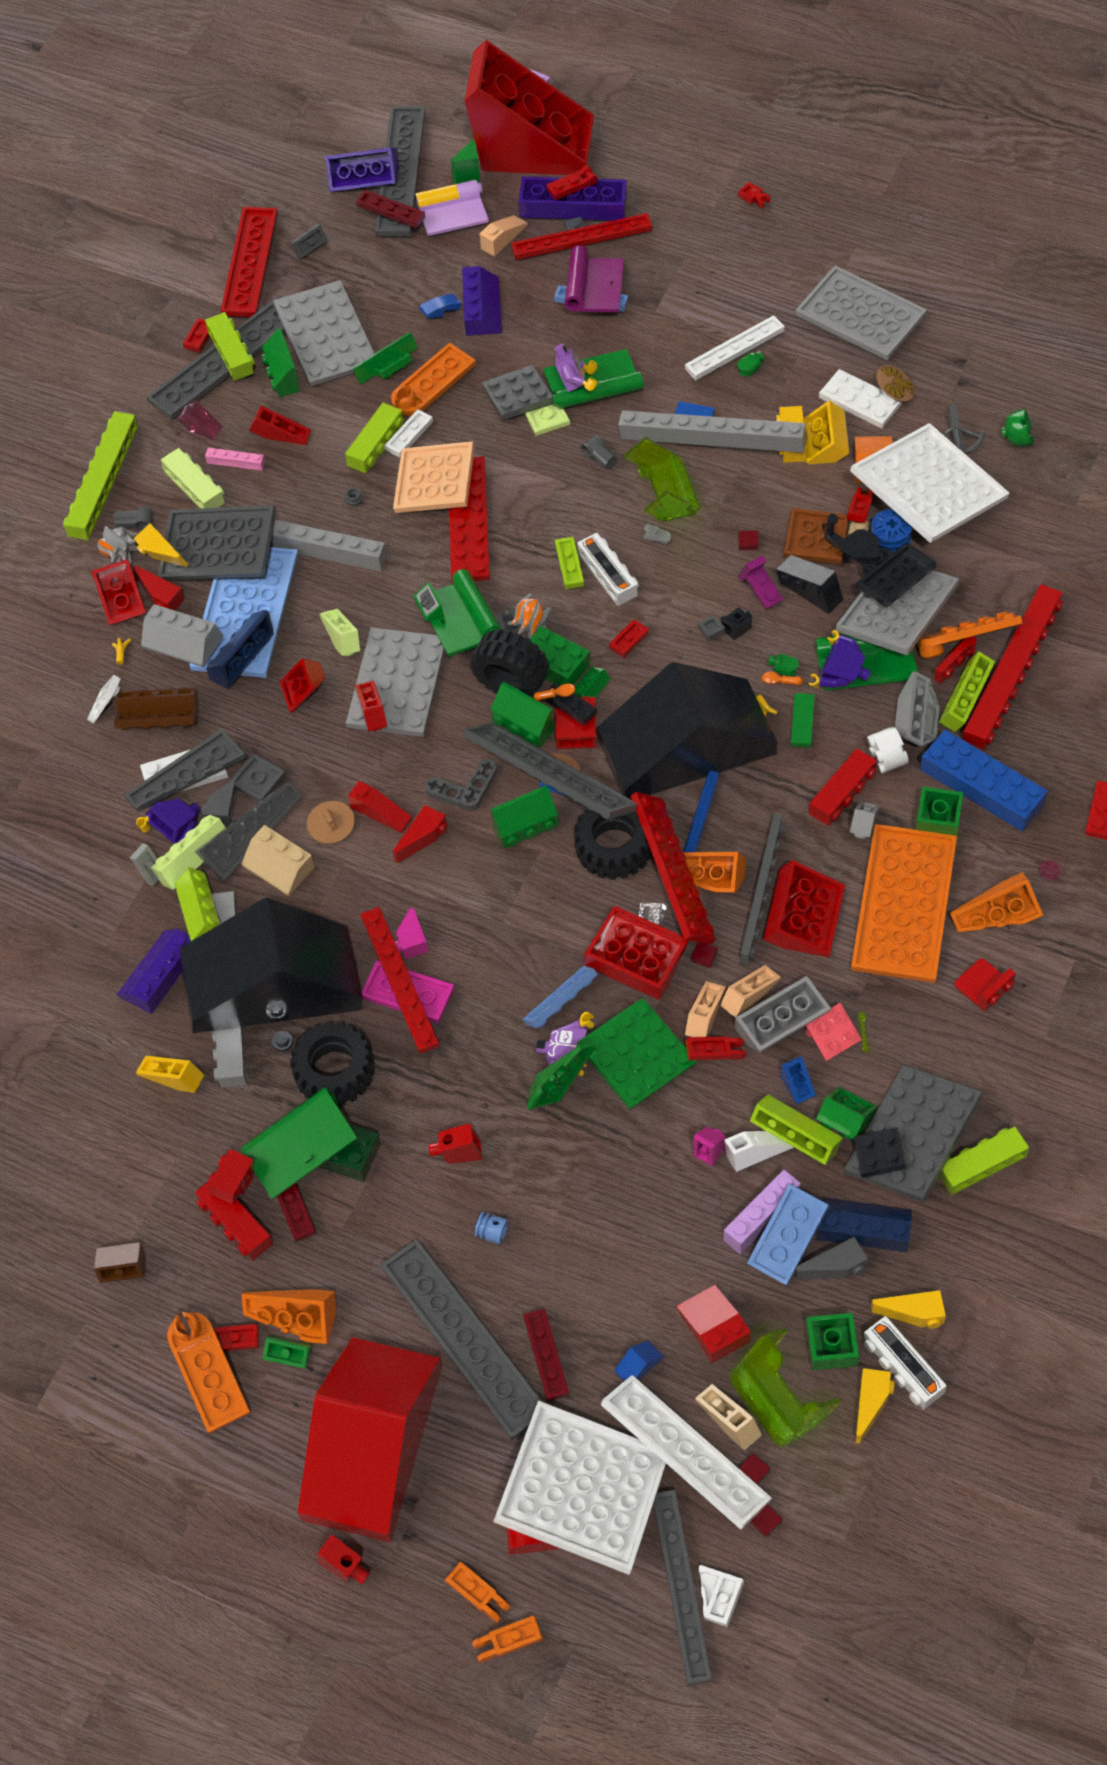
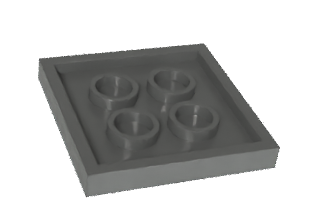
M533 365L482 382L484 391L502 420L552 403V395Z

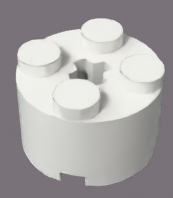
M889 727L867 737L870 745V754L872 758H877L878 762L876 764L880 774L909 763L907 753L902 747L904 744L895 727Z

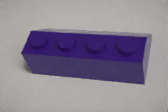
M396 147L325 156L330 192L397 183L399 159Z
M481 266L462 267L466 336L502 333L499 277Z
M179 929L164 930L119 990L117 996L152 1014L182 973L180 948L191 942L190 936Z

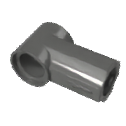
M594 435L580 446L582 453L587 458L595 459L605 469H611L617 462V456L605 446L604 441L599 435Z
M144 506L137 508L136 511H116L114 513L115 528H135L138 531H142L147 525L152 524L153 511Z

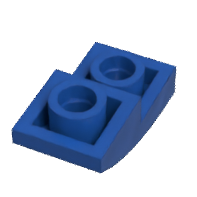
M447 294L423 303L419 309L427 318L434 319L435 317H443L444 310L460 309L461 302L454 294Z

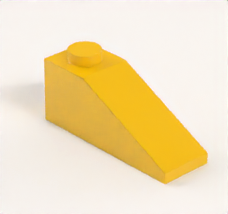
M151 524L147 525L134 538L139 544L136 548L143 555L147 553L152 559L184 567L189 565Z
M145 1056L136 1072L138 1076L178 1091L195 1093L204 1077V1074L191 1061Z
M940 1290L874 1299L871 1305L872 1313L930 1329L940 1327L944 1324L946 1317Z
M863 1368L855 1443H861L888 1402L889 1394L894 1393L895 1380H890L891 1372Z

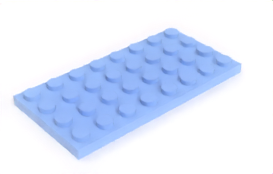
M270 547L264 577L213 579L203 620L215 623L223 635V639L205 666L201 667L190 663L191 671L207 672L208 663L229 642L233 633L240 629L244 620L248 619L252 613L267 610L269 611L274 635L240 675L267 678L298 558L297 549Z

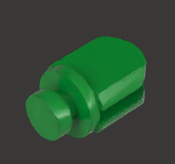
M761 352L750 353L738 361L740 375L748 377L761 367V362L765 360Z
M771 654L767 665H774L773 670L777 673L793 677L797 672L799 662L797 659L784 654H778L777 658Z

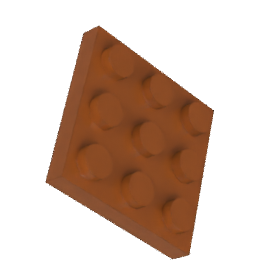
M792 508L784 558L793 555L807 561L841 565L843 552L830 544L825 539L824 534L828 515L835 514L838 517V522L835 524L834 532L845 539L849 521L847 520V514Z

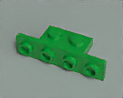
M406 333L353 367L358 383L362 384L373 376L387 379L394 372L405 368L408 363L413 361L409 353L417 349V344L412 333Z

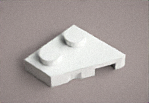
M113 675L101 688L87 718L88 721L95 723L105 706L117 695L120 689L118 686L119 677Z
M700 1565L699 1573L701 1577L705 1620L728 1627L744 1585V1580Z

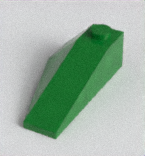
M595 1041L577 1046L535 1076V1080L530 1087L527 1103L528 1110L561 1102L597 1046Z

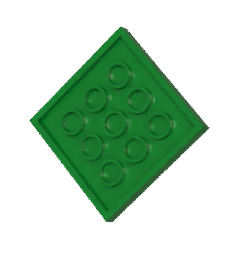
M644 998L629 1006L576 1044L577 1047L586 1043L596 1042L597 1046L588 1058V1061L630 1111L697 1063V1060L688 1061L686 1047Z

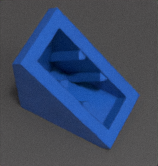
M802 1056L782 1064L781 1080L796 1104L816 1096Z
M645 1341L631 1347L614 1371L623 1381L627 1380L631 1375L640 1380L664 1356L649 1341Z

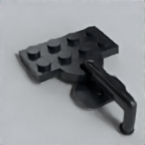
M829 514L827 517L825 539L845 555L860 563L863 572L866 574L857 582L856 588L886 608L936 568V561L907 542L895 552L879 548L878 538L864 529H858L844 539L834 532L835 524L838 522L837 515Z

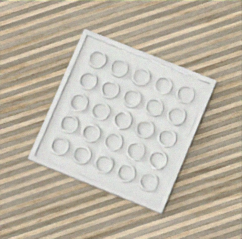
M930 423L855 463L850 469V472L930 543L1006 500L1010 494Z
M538 1401L493 1522L629 1575L666 1463L637 1438Z

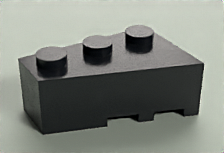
M790 555L776 569L782 585L828 614L843 601L834 570Z

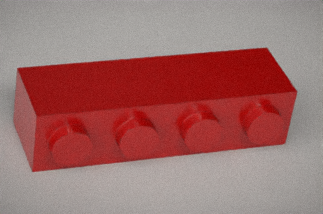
M856 748L809 803V815L827 826H830L833 821L836 822L840 818L842 810L852 804L854 796L857 793L860 794L869 779L872 780L876 775L877 760Z
M207 1183L194 1192L197 1197L195 1202L202 1212L207 1210L211 1215L209 1218L216 1227L220 1225L224 1229L223 1234L230 1242L233 1240L238 1245L236 1248L243 1257L248 1256L253 1261L273 1245L270 1235L237 1199L232 1205L209 1194V1185Z

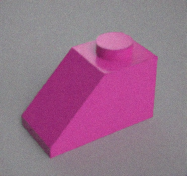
M410 908L396 932L398 940L395 941L399 953L402 952L404 959L428 952L427 942L415 910Z
M705 1127L693 1137L694 1156L713 1166L725 1148L724 1140L726 1136L718 1129Z

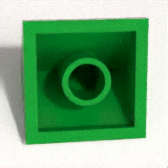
M473 139L451 159L453 185L477 180V183L480 182L478 156L475 140Z

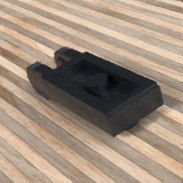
M557 683L551 685L553 690L560 687ZM576 694L569 697L558 695L555 698L545 699L583 726L597 714L595 707Z

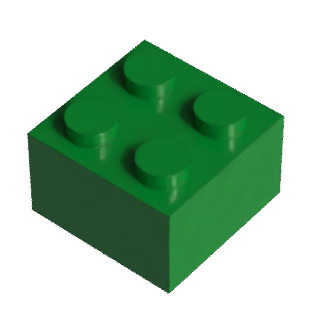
M922 787L916 830L957 836L963 792Z
M853 1313L807 1317L806 1333L812 1371L858 1366L859 1353Z

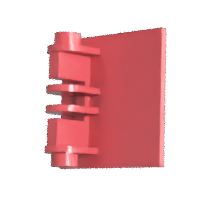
M841 1003L833 1006L831 1011L806 1025V1035L809 1038L812 1036L826 1061L862 1040Z

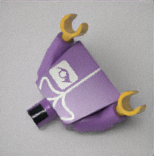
M564 344L556 346L554 348L557 354L555 365L567 391L570 392L581 386H584L589 391L594 390L598 382L592 377L586 382L585 371L590 375L594 374L598 369L596 367L597 363L591 360L586 365L584 361L578 359L573 349L567 350Z
M584 1012L579 1020L552 1030L550 1041H537L536 1053L547 1054V1062L550 1066L575 1049L577 1042L587 1036V1029L585 1027H594V1023L590 1021L594 1016L589 1012ZM582 1069L578 1074L579 1076H583L584 1074Z

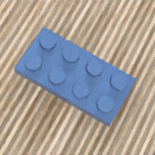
M789 1184L747 1264L788 1286L795 1273V1267L802 1260L830 1205Z

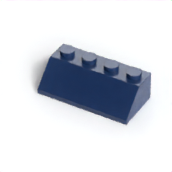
M262 610L252 613L248 619L244 620L240 629L233 633L229 642L208 663L206 670L209 680L226 689L231 687L274 635L269 611Z
M823 1197L822 1201L830 1205L819 1226L817 1240L843 1243L855 1237L858 1244L863 1247L907 1253L912 1210Z

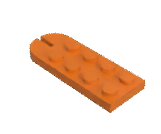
M449 342L393 391L391 395L392 406L401 409L402 415L412 416L417 409L423 412L475 367L476 360Z
M1008 611L997 613L996 617L989 618V616L977 618L978 622L964 621L959 623L958 627H952L951 625L941 627L939 632L921 636L918 640L917 645L920 656L923 658L937 657L944 652L943 643L1022 624V617L1014 615V612L1008 613Z
M182 1312L190 1326L191 1334H188L181 1317L177 1315L168 1329L167 1339L205 1428L211 1434L251 1414L211 1322L200 1313Z

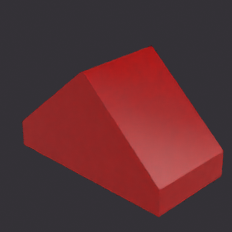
M488 40L479 45L473 51L464 101L482 170L486 172L570 175L586 166L594 114Z
M354 1337L351 1338L315 1394L297 1512L301 1521L391 1543L441 1374L442 1364L439 1357Z

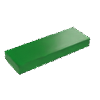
M794 694L791 747L811 748L814 694Z

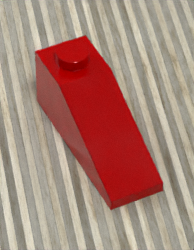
M261 405L253 417L249 431L265 439L305 445L311 429Z
M136 565L133 567L137 581L153 604L175 611L185 600L181 587Z
M374 680L355 685L367 730L378 731L383 727H387L383 705Z
M361 781L357 782L348 795L351 809L401 834L412 820V816L377 789Z
M424 805L393 849L394 861L397 863L403 861L437 841L440 835H444L448 828L446 815Z

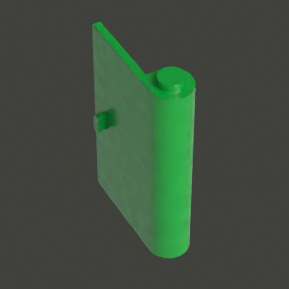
M627 349L581 359L586 365L591 360L597 363L596 367L598 369L594 374L590 375L585 371L586 382L590 377L598 382L592 391L581 386L568 392L556 365L543 368L552 393L553 406H557L558 409L644 389L642 375L640 372L635 371Z
M461 569L454 573L452 585L435 590L442 604L444 616L429 621L448 657L477 647L484 634L492 630L501 629L473 577L466 569Z
M844 635L854 639L859 645L862 654L865 656L862 666L871 670L870 676L867 681L856 677L853 683L845 687H824V690L908 681L912 672H918L913 651L911 650L908 655ZM828 637L815 638V651L820 672L833 646L830 644Z
M327 1086L241 1147V1154L254 1159L253 1170L272 1200L358 1139L337 1106L339 1104L338 1100Z

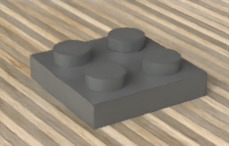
M252 754L230 781L235 782L238 791L260 802L274 791L284 779L286 773L279 767Z

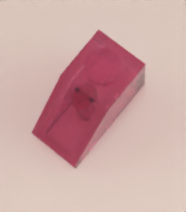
M197 400L186 405L177 416V419L189 431L211 440L222 428V425Z

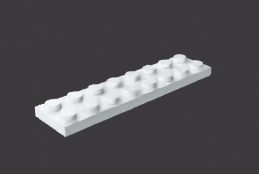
M633 1375L602 1400V1407L739 1529L744 1528L770 1503L772 1497Z

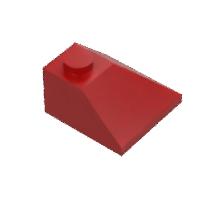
M302 658L279 681L289 712L293 713L325 679L321 663Z

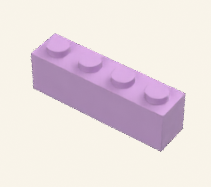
M783 1170L724 1229V1241L741 1255L765 1230L788 1185L791 1184L800 1189L801 1183L787 1171Z

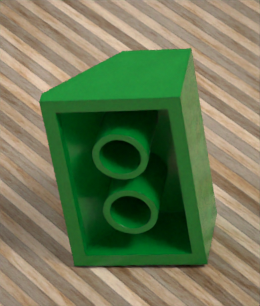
M281 328L277 329L262 346L264 354L261 355L263 365L268 366L266 367V373L268 378H272L270 381L272 390L277 391L280 398L300 392L295 366Z
M503 681L491 707L492 721L508 729L511 733L522 737L527 742L541 748L554 732L552 709Z
M547 785L491 809L493 830L503 849L516 846L523 840L532 839L537 834L553 830L559 825L558 813Z

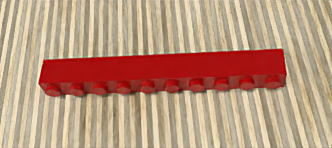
M1040 584L1022 618L1023 623L1019 624L963 731L962 740L975 748L985 751L987 745L992 744L995 738V729H1000L1003 722L1002 716L1003 714L1007 715L1010 709V700L1016 698L1019 690L1017 687L1019 684H1023L1026 677L1025 671L1026 669L1030 670L1034 659L1032 657L1038 655L1041 648L1040 642L1041 640L1045 641L1048 635V626H1053L1056 619L1055 613L1056 611L1060 612L1064 601L1061 600V591Z

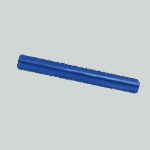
M711 770L708 772L684 852H696L719 779V773Z

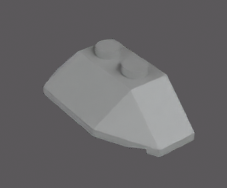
M914 671L898 697L895 728L903 738L922 747L937 739L940 706L936 694L931 687V679Z

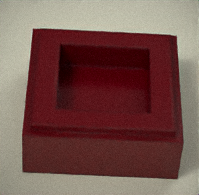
M758 530L739 531V550H758Z
M698 942L691 957V962L711 969L718 953V948Z
M753 1453L739 1468L757 1485L770 1472V1468Z
M767 1504L750 1523L766 1538L782 1523V1519Z

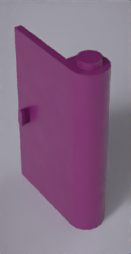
M573 247L569 262L564 301L565 307L570 311L619 312L624 258H589L588 250L585 247Z

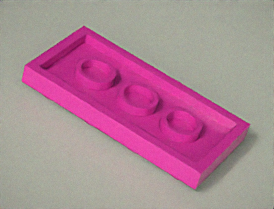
M376 960L362 990L363 1000L401 1012L380 961ZM407 970L429 1021L439 1024L455 990L454 984Z

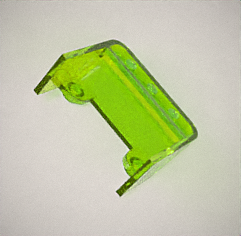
M645 437L624 454L625 458L637 464L639 468L638 473L641 477L651 480L657 499L644 508L645 512L653 515L659 521L666 522L694 515L701 509L685 465L676 453Z
M787 1328L763 1334L730 1374V1381L734 1389L774 1443L780 1447L793 1443L821 1424L841 1402L838 1397L821 1404L812 1401L803 1407L777 1371L783 1364V1355L776 1345L787 1334Z

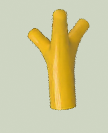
M121 638L117 639L118 645L112 643V646L116 649L117 664L124 663V652L127 645L131 642L130 638L123 644Z
M762 695L756 696L765 717L767 712L777 714V711L768 705Z

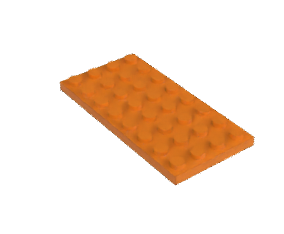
M879 824L874 825L851 971L936 983L957 836Z

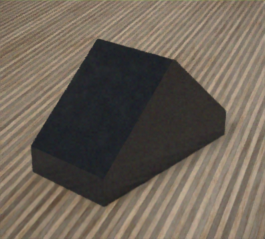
M671 662L597 727L598 741L620 792L630 800H632L631 795L636 792L647 795L656 794L705 778L711 770L720 773L777 754V740L748 679L676 662Z
M263 898L180 948V964L193 1034L360 1011L362 1008L363 997L348 927L270 898Z

